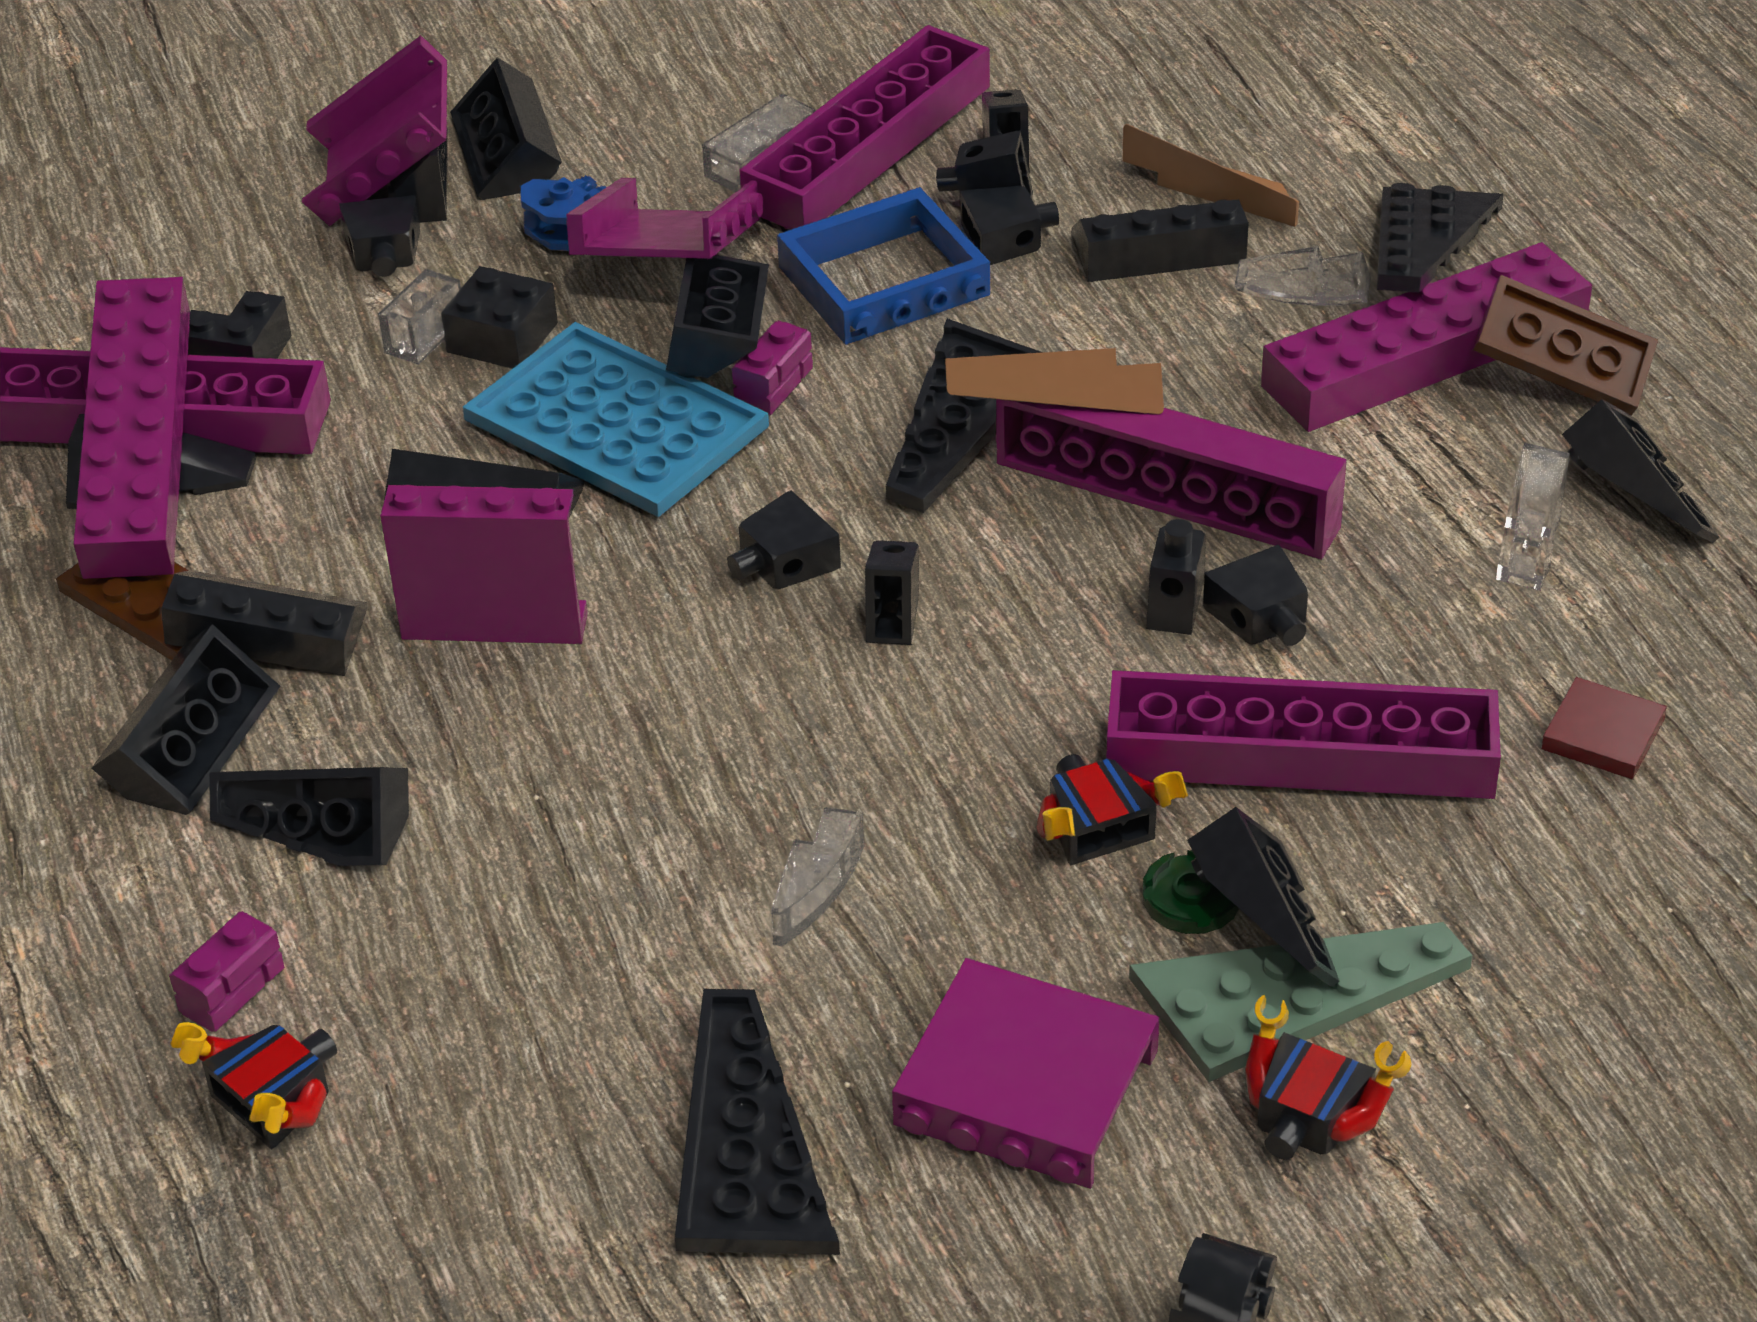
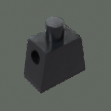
M1014 89L982 93L983 138L1021 131L1030 174L1028 104L1021 90Z
M1013 131L965 142L960 145L955 167L937 168L936 182L939 192L1023 186L1027 189L1032 199L1033 190L1021 131Z
M1023 186L960 191L961 225L968 239L990 261V265L1038 251L1041 247V228L1059 225V212L1056 203L1053 201L1035 205L1027 189Z
M415 195L339 203L345 240L356 270L361 272L373 270L376 275L387 277L392 275L398 267H407L414 264L420 235Z
M790 490L741 522L738 527L740 551L727 557L729 570L735 579L740 581L757 573L772 588L782 589L841 568L840 537L837 531Z
M1173 519L1159 529L1149 574L1146 629L1192 635L1204 584L1206 534L1202 530L1193 529L1192 524L1184 519ZM1170 578L1177 579L1182 583L1183 591L1181 593L1170 595Z
M874 541L865 566L866 643L912 645L919 600V545L915 542ZM891 601L899 602L897 613L887 612L883 608L884 605Z
M1279 544L1204 573V609L1248 644H1258L1277 636L1286 646H1293L1304 638L1307 630L1304 625L1308 603L1307 588Z

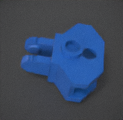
M586 175L572 182L565 177L559 180L532 179L521 185V206L526 210L524 212L525 234L550 250L569 251L566 214L605 189L606 186L601 185L596 188L597 181ZM548 230L554 231L553 234H545L544 232Z

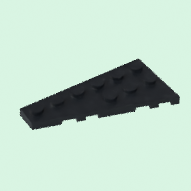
M1395 183L1391 187L1383 186L1377 290L1420 293L1436 276L1437 267H1445L1450 262L1451 253L1458 254L1478 234V226L1480 224L1486 225L1491 220V213H1498L1502 209L1503 194L1456 191L1455 188L1446 185H1437L1432 187V189H1418L1409 183Z
M947 318L944 324L942 340L938 341L935 349V359L932 367L928 368L917 398L911 424L908 423L903 447L897 453L887 480L886 499L924 513L996 435V399L950 395L947 392L945 359L1043 352Z
M703 988L675 1230L676 1251L840 1255L839 1240L834 1226L832 1227L822 1189L819 1188L812 1167V1159L791 1097L788 1096L779 1061L776 1060L770 1042V1034L755 989Z

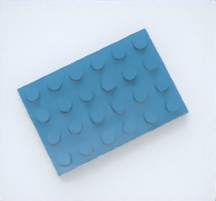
M577 322L571 324L463 406L465 421L657 517L666 512L769 427L767 412L700 380L682 377L676 372L666 371V364Z

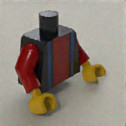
M1071 754L1065 756L1056 766L1057 774L1050 779V795L1046 796L1041 802L1036 828L1038 834L1046 838L1047 841L1060 839L1070 866L1155 839L1156 806L1165 808L1171 804L1172 799L1188 797L1182 773L1179 771L1167 772L1157 776L1151 783L1137 775L1126 772L1112 759H1105L1086 765L1079 755Z
M1262 995L1255 1004V1013L1261 1023L1259 1034H1253L1245 1076L1249 1101L1254 1107L1259 1109L1257 1125L1262 1131L1269 1133L1264 1141L1266 1149L1273 1156L1283 1160L1291 1159L1299 1146L1320 1155L1327 1154L1338 1142H1347L1371 1131L1376 1126L1394 1091V1088L1390 1086L1392 1080L1404 1077L1410 1071L1412 1064L1409 1054L1404 1050L1397 1064L1386 1066V1060L1392 1052L1393 1045L1389 1041L1380 1043L1374 1053V1060L1380 1068L1375 1078L1376 1068L1283 1032L1280 1039L1274 1038L1276 1029L1282 1028L1289 1018V1011L1285 1001L1282 1000L1280 1014L1273 1019L1265 1018L1263 1011L1266 1007L1267 999L1265 995Z
M183 1022L177 1025L170 1042L173 1048H181L179 1056L184 1063L194 1064L198 1058L203 1061L202 1065L211 1097L271 1150L295 1128H309L315 1124L329 1092L323 1063L337 1054V1047L333 1039L323 1029L319 1028L299 1042L280 1025H271L256 1034L226 1039L207 1036L206 1031L197 1024Z

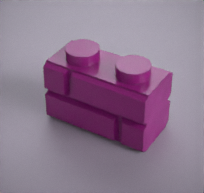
M779 320L775 321L758 339L757 349L742 357L732 367L733 384L736 385L733 388L734 397L767 412L768 415H772L797 387L801 379L805 378L813 369L812 353L810 352L812 349L811 333L807 329Z
M243 911L238 912L169 974L173 991L176 992L174 996L178 1011L209 1031L216 1032L265 986L266 982L271 981L285 968L282 954L278 950L280 945L277 932Z

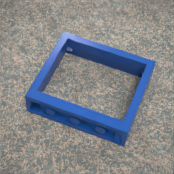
M921 187L777 234L779 268L845 345L990 295V261ZM921 230L954 265L852 301L847 300L818 266L819 264ZM850 326H852L856 331L850 332Z

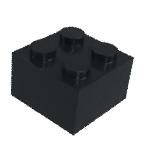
M479 266L441 312L447 353L511 369L532 355L558 323L553 283Z

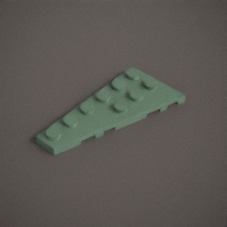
M1444 922L1323 938L1340 981L1332 987L1310 973L1280 945L1133 964L1129 966V979L1206 1080L1211 1082L1246 1066L1253 1034H1259L1261 1023L1255 1013V1004L1262 995H1265L1267 999L1266 1007L1263 1011L1265 1018L1273 1019L1280 1014L1282 1000L1285 1001L1289 1011V1018L1282 1028L1276 1029L1274 1038L1280 1039L1283 1032L1300 1039L1308 1040L1471 969L1472 954Z

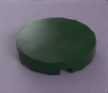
M1187 850V855L1176 857L1175 852L1163 855L1149 866L1143 878V905L1150 917L1166 929L1183 934H1205L1221 929L1235 918L1239 908L1213 884L1207 886L1198 877L1191 863L1196 858L1192 850Z

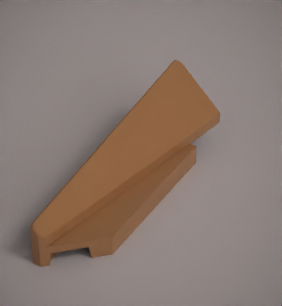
M1129 124L1124 125L1123 162L1158 172L1157 185L1211 202L1239 199L1244 212L1294 227L1298 224L1299 201L1289 196L1283 184L1218 165Z
M1116 348L945 359L947 392L950 395L1149 414H1161L1164 411L1161 363L1117 366Z

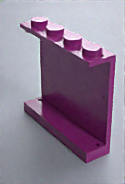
M421 35L307 121L306 130L328 149L327 175L325 182L302 198V203L328 226H331L341 218L339 203L365 201L446 141L447 60Z
M620 178L566 214L569 255L710 259L759 221V217L763 213V196L761 193H758L757 181L751 180L711 211L638 209L636 178Z
M388 485L380 517L401 639L582 644L588 610L586 600H578L569 527V514L574 495L573 489Z
M965 958L892 1090L893 1125L904 1128L913 1134H923L951 1143L965 1151H975L1000 1159L1014 1167H1025L1052 1176L1058 1181L1074 1183L1091 1189L1094 1184V1156L1139 1064L1144 1063L1151 1066L1158 1052L1159 1017Z

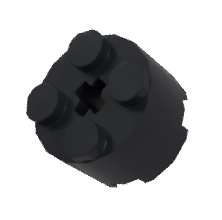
M1202 1233L1201 1238L1196 1237L1178 1278V1282L1183 1283L1179 1297V1308L1182 1311L1171 1308L1168 1322H1255L1256 1317L1266 1320L1275 1293V1287L1269 1285L1275 1271L1277 1256Z

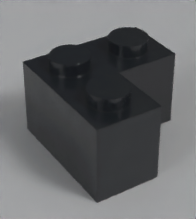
M246 291L230 315L191 310L188 355L277 359L292 336L285 297L265 294L263 292Z

